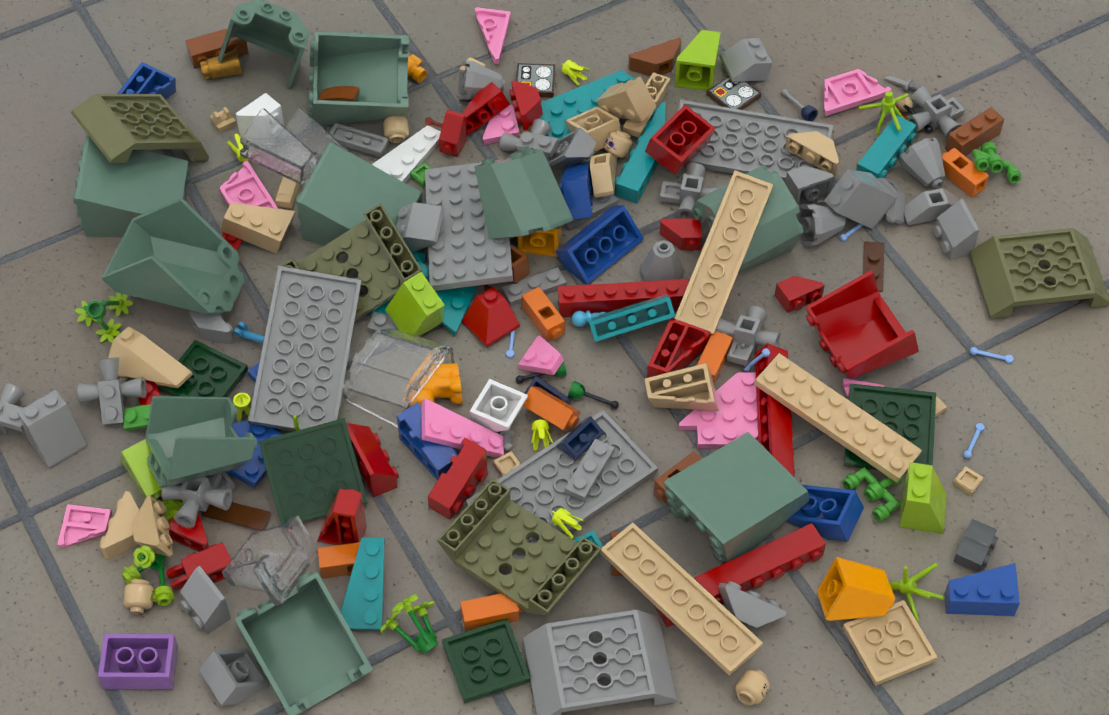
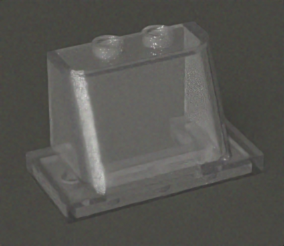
M293 516L286 524L251 533L222 571V574L230 585L266 592L274 606L282 605L298 583L299 577L305 573L317 556L318 547L299 516Z

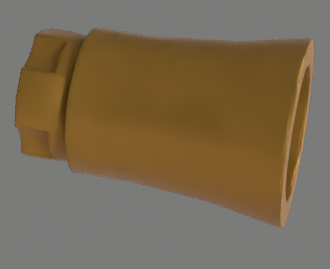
M237 49L224 54L221 62L217 61L219 56L200 62L205 80L243 75Z

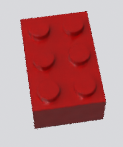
M684 105L650 138L645 152L676 175L710 141L716 128L688 106Z

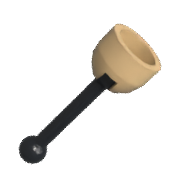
M909 96L896 103V107L902 112L909 111L911 114H916L912 109L913 102ZM927 125L924 127L926 133L933 131L931 126Z

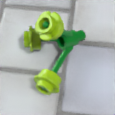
M148 546L137 548L133 553V561L139 568L136 569L134 565L123 567L124 573L121 574L122 578L129 584L131 580H142L140 573L149 567L159 570L160 586L154 590L152 598L160 606L169 605L175 599L172 588L165 586L164 562L166 561V556L154 553Z

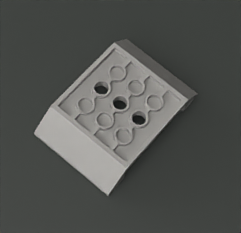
M631 610L544 624L523 637L537 715H562V712L649 698H653L654 705L677 702L658 616L640 610ZM593 635H598L602 638V641L600 643H592L589 638ZM597 656H603L606 662L604 664H596L593 659ZM607 677L611 682L609 685L602 686L598 683V679Z

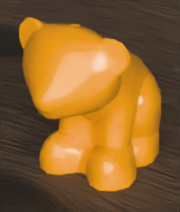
M438 364L427 371L418 384L417 389L407 394L408 408L417 402L421 406V402L425 398L432 402L437 398H449L454 404H463L458 364Z

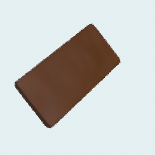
M865 241L863 274L870 270L873 271L879 292H883L884 243Z
M232 502L227 511L209 504L206 512H202V516L264 531L271 512Z

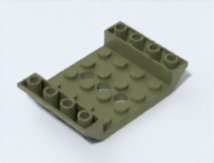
M95 94L71 111L73 117L110 163H127L132 150L183 149L192 161H207L209 159L202 143L161 94Z
M381 203L363 214L366 218L365 221L298 263L292 258L281 265L282 267L347 278L351 271H358L356 279L361 280L360 289L367 287L368 294L358 298L355 321L391 300L403 282L423 272ZM341 254L348 255V260L345 263L338 262Z
M1074 228L993 236L970 251V257L990 319L1009 317L1013 307L1061 301L1088 299L1090 308L1109 306V295L1087 237ZM1038 248L1043 252L1037 253L1033 249ZM1043 264L1046 267H1048V269H1042L1039 267V265ZM1044 281H1050L1054 285L1049 286L1045 284Z
M494 479L483 488L437 539L439 545L457 567L496 593L504 595L528 614L547 615L602 549L585 537H582L577 543L510 500V489ZM536 537L539 541L532 544L527 541V538ZM521 552L525 557L516 559L513 554ZM502 568H509L512 572L510 574L503 575L499 572V570Z

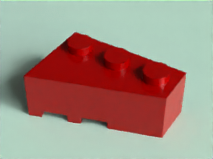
M671 318L648 364L647 378L685 369L704 351L711 331Z
M465 437L461 442L463 448L457 457L453 455L450 459V462L453 463L446 474H441L428 495L429 508L450 520L455 514L460 513L466 499L473 496L476 486L483 482L488 475L486 449Z
M339 489L323 519L317 542L333 545L361 542L367 527L361 492L354 489Z

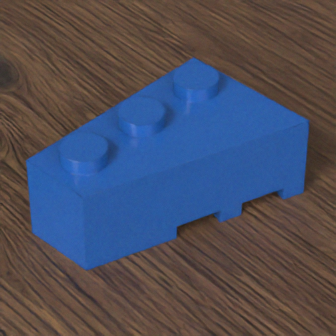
M590 162L566 165L565 171L562 172L563 177H561L559 188L565 197V202L574 220L592 217L591 206H593V201L589 198V195H593Z

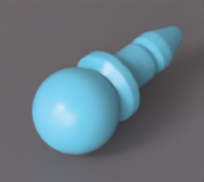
M589 310L586 312L576 311L573 313L571 320L575 326L583 327L586 324L589 325V318L607 312L590 313Z

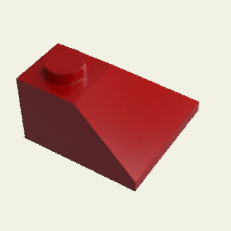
M494 287L475 298L462 320V324L486 347L520 327L506 298Z

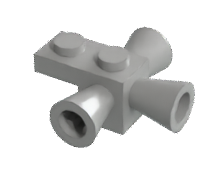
M926 87L919 88L912 95L911 100L923 108V112L907 117L908 121L917 125L915 133H918L927 125L933 129L940 126L947 139L949 133L962 126L954 121V119L964 115L965 109L954 97L946 100L939 94L932 98Z
M535 119L531 132H523L520 138L507 132L503 133L500 139V150L517 151L519 147L529 146V148L543 150L545 157L552 158L560 143L558 138L546 136L551 131V126L546 121Z
M690 163L687 165L682 184L663 181L660 201L680 204L676 213L679 219H693L692 208L696 200L720 188H702L706 169L701 164Z
M750 306L747 309L746 316L740 315L736 325L720 318L715 331L725 333L734 338V342L727 355L728 362L748 366L757 344L764 346L769 343L776 347L779 346L780 332L760 331L761 324L767 318L765 310L761 307Z
M119 357L99 359L98 363L104 380L97 382L98 385L79 383L77 389L79 402L84 404L99 399L102 425L124 423L125 410L123 400L128 399V396L146 398V381L144 377L127 382L126 378H118Z
M9 383L4 385L0 397V433L5 435L8 434L10 429L21 432L24 430L17 411L23 408L15 405L24 396V392L19 387Z
M221 473L187 481L183 484L179 483L162 487V499L164 501H183V506L174 516L176 523L186 528H193L198 511L206 512L209 504L226 511L230 508L233 498L232 490L230 488L217 489L222 478Z

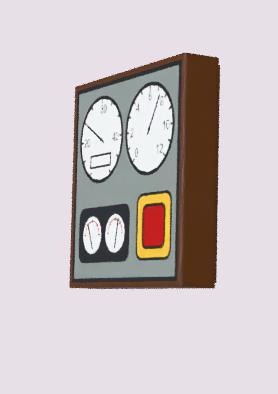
M517 63L516 81L536 87L540 97H554L555 64Z
M727 76L708 89L707 96L721 107L744 110L761 98V92L747 81L732 82L730 77Z

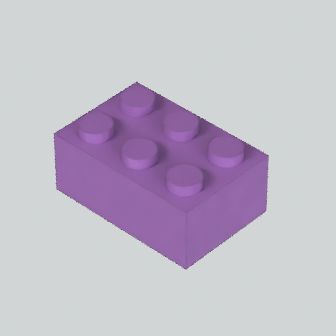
M104 634L98 673L103 689H173L178 654V644L175 635Z

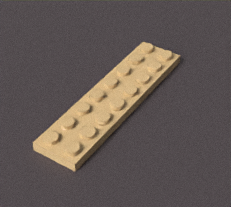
M734 170L674 319L711 331L710 335H714L773 184Z
M780 353L754 382L755 386L897 483L907 472L910 462L914 463L922 452L920 448Z
M631 523L602 547L600 554L729 676L762 648L763 642L634 523Z

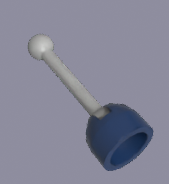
M787 89L781 91L782 96L789 98L801 109V116L805 121L812 122L817 117L818 110L813 106L807 105L804 107L789 94Z

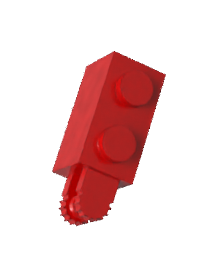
M223 542L213 544L198 553L187 555L181 559V564L168 569L166 572L168 579L179 577L171 583L173 590L183 588L198 566L204 570L213 583L235 575L233 563Z

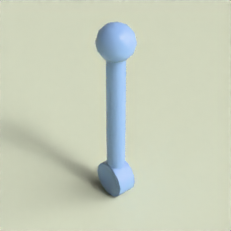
M859 223L846 234H841L839 236L840 241H846L848 236L863 225Z
M515 330L510 334L509 350L506 352L507 358L514 357Z
M976 347L970 349L972 355L980 354L1001 359L1007 364H1011L1014 360L1012 355L1002 356L978 350Z
M767 348L763 349L762 353L748 363V366H744L743 370L748 372L764 356H769L770 350Z
M982 423L976 425V432L968 449L963 453V456L967 459L972 456L971 451L980 432L984 431Z

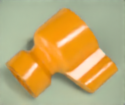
M412 54L408 56L407 77L412 76L413 80L420 83L425 79L427 70L421 67L422 60Z

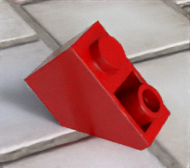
M792 276L776 283L774 296L785 311L789 313L822 298L825 285L822 282Z

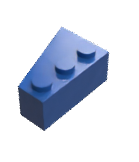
M141 62L117 94H161L166 99L176 92V78Z
M417 402L397 415L399 439L438 480L441 474H446L453 463L450 462L452 456L455 455L457 457L459 453L454 447L422 440L421 406Z
M1016 563L949 580L944 593L946 614L1015 616L1020 604Z

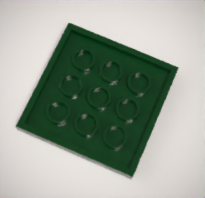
M850 383L848 400L920 448L922 452L914 463L933 466L936 393ZM845 447L844 466L863 468L865 466L867 469L878 470Z
M345 418L258 441L282 527L326 515L339 489H354L361 492L363 504L368 503Z

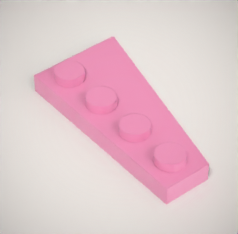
M426 398L421 402L422 440L462 449L463 445L461 442L465 437L485 448L487 456L499 458L504 455L502 435Z

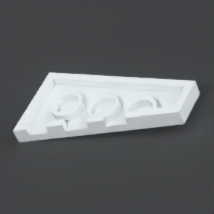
M427 125L372 165L406 183L410 178V172L419 167L439 145L441 132Z

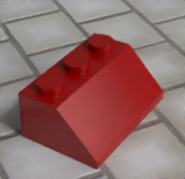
M346 423L359 471L373 498L397 488L396 479L399 478L395 466H390V458L387 451L381 449V441L378 434H373L369 426Z

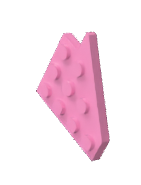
M737 372L715 391L719 411L693 410L679 422L678 430H697V449H720L747 432L758 441L756 386L754 385L756 373Z

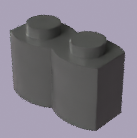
M972 519L953 561L976 572H979L981 566L986 568L991 556L987 552L989 548L994 550L998 541V537L995 536L997 529Z

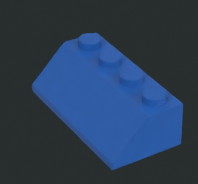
M624 205L612 206L555 252L565 269L587 285L644 238Z

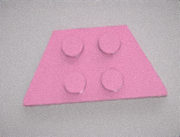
M860 69L825 79L824 115L828 116L884 98L887 91L892 92V89L880 86L878 80L868 76Z
M245 161L242 164L243 168L238 173L234 172L230 179L219 188L228 206L231 203L278 209L248 161Z

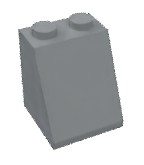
M847 169L824 201L836 213L874 229L896 201L897 197L873 174Z
M56 390L17 411L29 442L49 469L87 447L67 404Z

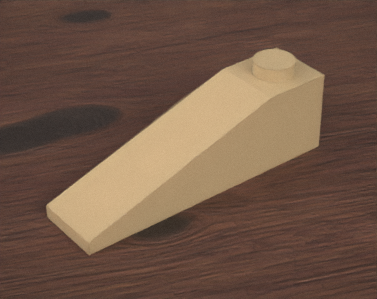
M129 326L113 340L108 358L119 357V378L127 379L130 377L137 379L144 377L145 380L153 381L156 385L179 388L193 375L184 365L146 336Z

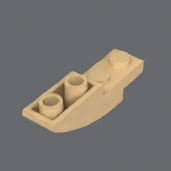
M652 73L645 86L655 102L656 108H658L664 99L671 78ZM653 111L642 122L627 119L622 131L639 138L644 133L647 122H651Z

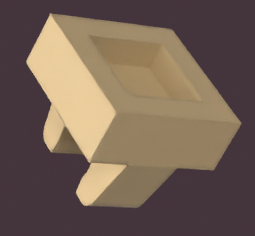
M224 107L218 113L216 111L213 112V115L210 116V120L219 134L237 126L236 120L227 107Z

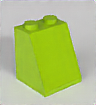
M701 30L677 57L674 87L703 91L713 87L721 32Z
M422 272L403 282L385 311L409 344L443 322L445 305Z
M146 439L121 451L120 460L143 497L146 499V497L151 495L154 499L158 500L162 497V487H159L148 466L147 458L150 455L151 449L148 443H146Z
M910 462L902 488L899 527L940 534L944 533L947 493L932 465Z

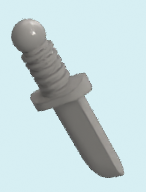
M887 76L884 79L889 83L903 87L905 91L909 89L916 91L924 87L915 84L912 79L908 82L893 76Z
M511 427L509 430L499 432L503 436L504 449L506 451L512 449V438L515 437V431L511 430Z

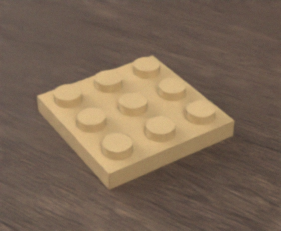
M905 600L895 603L889 608L885 616L857 618L843 624L842 629L875 686L937 661L936 653Z

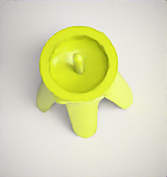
M571 60L562 63V73L568 75L578 86L577 77L587 80V77L579 71H589L588 68L579 66Z
M235 134L239 149L230 141H227V144L237 154L239 161H249L253 153L247 143L246 135H244L245 143H243L240 136Z
M238 393L234 396L233 402L237 408V421L241 422L242 411H245L249 419L252 401L247 393Z
M539 419L532 423L533 435L531 444L533 443L534 451L538 449L539 437L543 439L545 448L549 446L548 436L553 443L548 431L549 423L546 420Z
M563 508L558 509L556 512L552 511L554 514L552 517L554 525L560 526L571 539H573V535L564 523L578 531L582 530V527L573 518L584 521V519L571 515L569 511Z

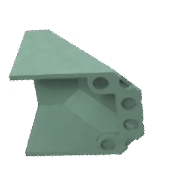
M183 198L133 218L101 278L115 292L204 314L231 311L233 303L236 301L240 288L245 281L243 272L239 271L237 263L240 261L238 252Z

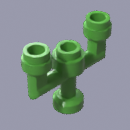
M986 142L981 146L980 150L974 149L972 151L975 159L974 165L979 171L989 169L993 173H999L1002 169H1006V177L1010 183L1016 184L1020 182V171L1015 168L1014 164L1002 160L999 155H995L997 147L993 142Z
M865 466L856 473L847 475L842 480L843 486L847 490L856 489L860 482L865 479L869 483L864 491L866 499L872 502L882 497L887 502L884 505L877 506L872 511L873 517L878 522L885 521L889 518L890 513L901 505L886 488L892 484H901L903 477L898 483L888 476L881 482H878Z

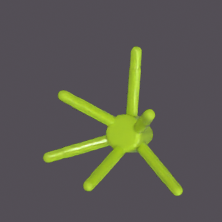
M887 91L882 102L859 106V110L882 107L880 110L882 114L875 134H879L886 113H891L897 130H901L896 114L902 118L904 117L897 109L896 102L908 97V94L893 98V93Z
M937 563L925 568L911 578H908V567L904 566L903 578L900 581H892L890 583L892 590L906 594L912 614L917 622L919 617L911 594H917L928 599L930 597L940 600L945 599L943 595L919 589L916 585L918 580L938 566Z

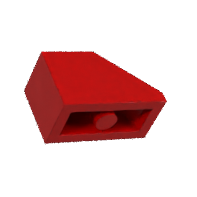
M447 110L439 137L440 152L446 155L458 157L467 141L466 117L464 114Z
M695 218L660 219L659 233L662 237L680 250H701L702 229L699 220Z
M197 514L196 523L193 528L183 527L176 523L174 518L172 519L168 530L173 541L198 552L209 547L199 514Z

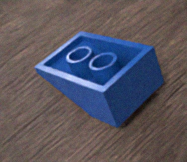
M802 485L808 491L809 501L785 522L799 528L812 523L821 537L848 542L864 509L856 490Z

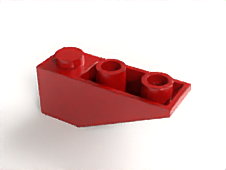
M493 82L476 93L462 112L466 117V137L510 105L502 90Z

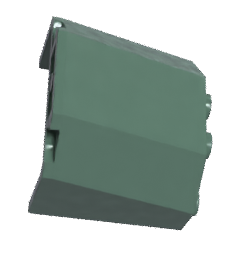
M254 0L236 5L217 61H222L230 39L237 37L293 59L295 65L286 87L290 89L310 37V33L299 15L265 0Z
M523 146L517 148V152L510 154L511 158L501 161H494V158L482 160V164L474 166L488 237L490 239L529 235L536 231L551 230L573 221L570 210L543 150Z
M764 165L746 173V175L773 184V188L739 273L791 251L803 234V227L796 215L800 213L798 204L777 171H768ZM729 183L696 200L692 208L693 216L696 220H699L701 223L707 221L709 227H712Z
M153 396L146 431V443H148L151 449L147 459L148 466L159 487H168L238 469L252 459L253 451L257 448V439L252 433H246L244 437H239L235 433L232 424L233 419L237 416V408L229 397Z

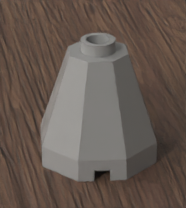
M463 61L462 66L466 67L465 70L460 72L458 93H462V95L459 96V100H472L476 93L491 82L504 91L505 80L502 79V75L474 61Z
M925 138L911 145L908 148L909 153L905 154L903 152L900 154L899 163L902 168L924 186L935 189L943 184L945 171L940 146L936 138H932V140Z
M815 204L798 205L800 213L796 215L803 227V234L801 235L803 240L800 241L802 245H818L842 231L846 224V217L836 213L832 208Z
M665 240L655 243L640 266V274L643 276V281L677 280L683 278L684 270L672 243Z

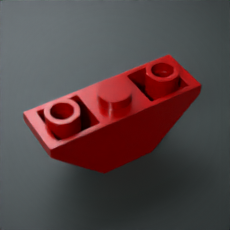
M511 81L512 89H509V94L514 112H516L517 123L522 124L523 131L528 130L533 125L534 120L539 119L543 115L538 89L518 81Z

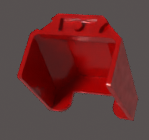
M872 270L806 306L808 315L805 317L810 326H814L821 339L819 341L821 348L824 352L828 350L831 355L829 359L835 368L838 367L840 372L849 379L919 352L915 332L910 330L906 333L881 297Z

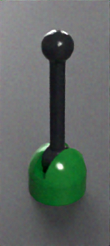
M564 361L554 376L561 377L567 375ZM533 373L526 376L519 375L516 377V382L518 384H521L524 382V380H528L534 378L535 376H542L545 374Z
M573 381L570 387L568 397L580 399L586 396L608 404L613 409L619 407L617 401H609L586 392L585 387L579 382Z

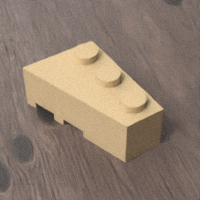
M641 76L633 81L631 79L626 83L622 82L610 86L596 100L601 109L613 116L640 122L657 107Z
M231 203L223 218L221 231L277 254L292 224L295 211Z
M707 363L644 379L647 396L653 407L719 411L712 373Z

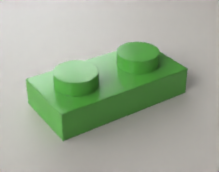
M151 404L125 408L123 429L126 431L146 429Z

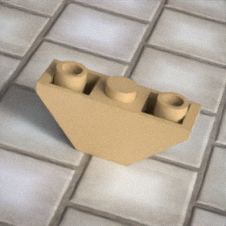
M817 131L793 133L787 136L786 150L820 168L822 171L832 173L834 177L837 175L839 160L832 139Z
M611 153L591 156L590 172L595 198L614 194L617 160Z
M125 491L123 497L118 500L117 511L114 517H111L109 520L106 536L101 538L100 549L105 559H110L138 545L134 541L132 523L139 512V508L128 491Z
M149 495L146 497L132 523L134 541L140 546L150 547L156 554L170 557L173 555L171 545L173 541L169 535L168 528L170 526L166 519V507L160 500L157 501Z

